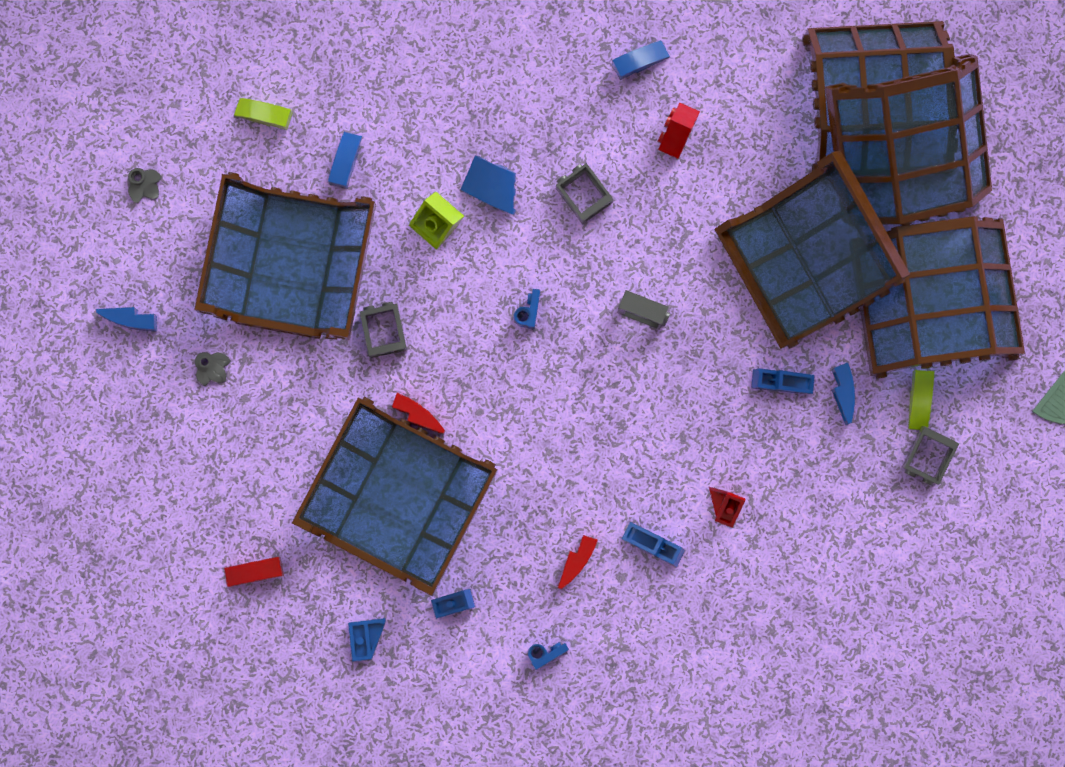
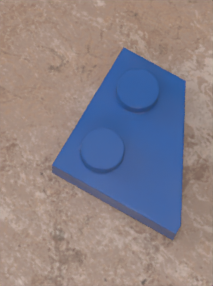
M386 618L348 623L352 662L373 659L386 623Z

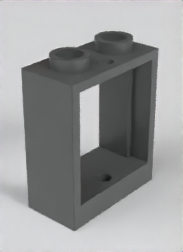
M587 163L583 166L581 164L577 165L572 170V174L562 176L557 180L558 184H556V190L582 225L611 205L614 200ZM583 174H586L603 198L581 213L564 188Z
M627 290L624 292L617 311L618 314L659 330L661 325H666L670 313L667 312L668 306Z
M386 302L382 304V307L368 306L363 308L364 311H359L370 358L407 351L397 304ZM394 311L400 342L372 348L366 317Z
M921 426L902 465V468L906 469L904 473L914 478L916 475L923 477L922 482L933 486L934 483L939 485L960 443L925 426ZM924 436L949 447L935 477L910 466Z

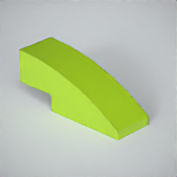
M239 98L234 116L287 131L293 112L291 109L278 105Z
M914 370L912 372L908 429L920 430L921 426L927 428L929 426L935 371Z

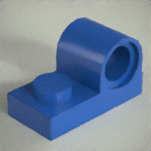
M533 289L532 293H528L527 304L530 305V308L520 307L515 311L514 321L518 326L535 330L540 289ZM520 313L528 315V319L524 322L518 320L517 317Z
M471 589L431 600L436 619L476 607Z
M558 642L550 647L551 651L549 653L543 645L533 644L528 650V656L535 670L568 651L569 648L566 643L561 644ZM536 647L541 648L543 651L542 657L538 659L534 658L531 654L532 650Z

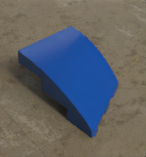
M475 155L460 190L495 208L515 215L514 196H516V189L514 185L516 173L502 165L493 164Z

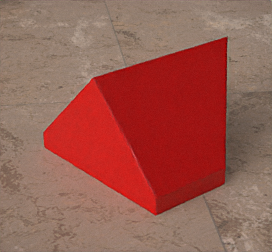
M709 487L716 515L715 521L733 528L746 499L728 491Z

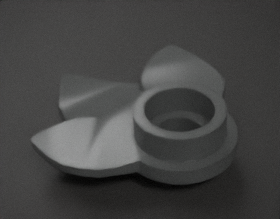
M141 168L132 169L128 174L130 182L128 193L135 203H139L143 196L157 199L159 197V189L156 183L162 179V176L153 169L145 171ZM136 175H141L139 181L135 180Z
M207 352L199 353L195 358L198 382L203 386H206L210 380L217 383L226 382V373L223 367L231 362L229 357L219 352L213 354ZM203 358L208 360V364L205 366L201 364Z

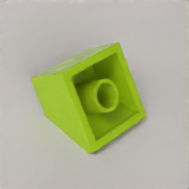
M434 192L423 201L408 226L437 250L457 228L464 215L440 194Z

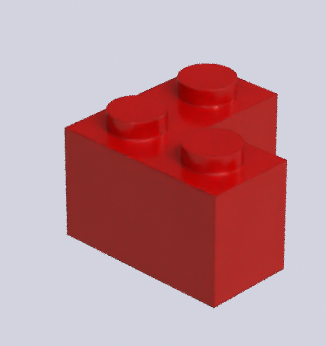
M680 102L677 108H672L664 125L667 128L666 132L662 131L657 141L661 143L658 150L679 159L700 111Z

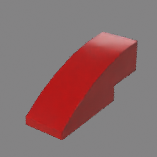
M399 393L396 394L392 408L409 414L408 422L443 435L445 434V429L428 410L409 397Z
M583 535L578 552H569L558 589L564 588L581 572L591 557L598 539Z
M281 557L224 568L227 587L284 576Z

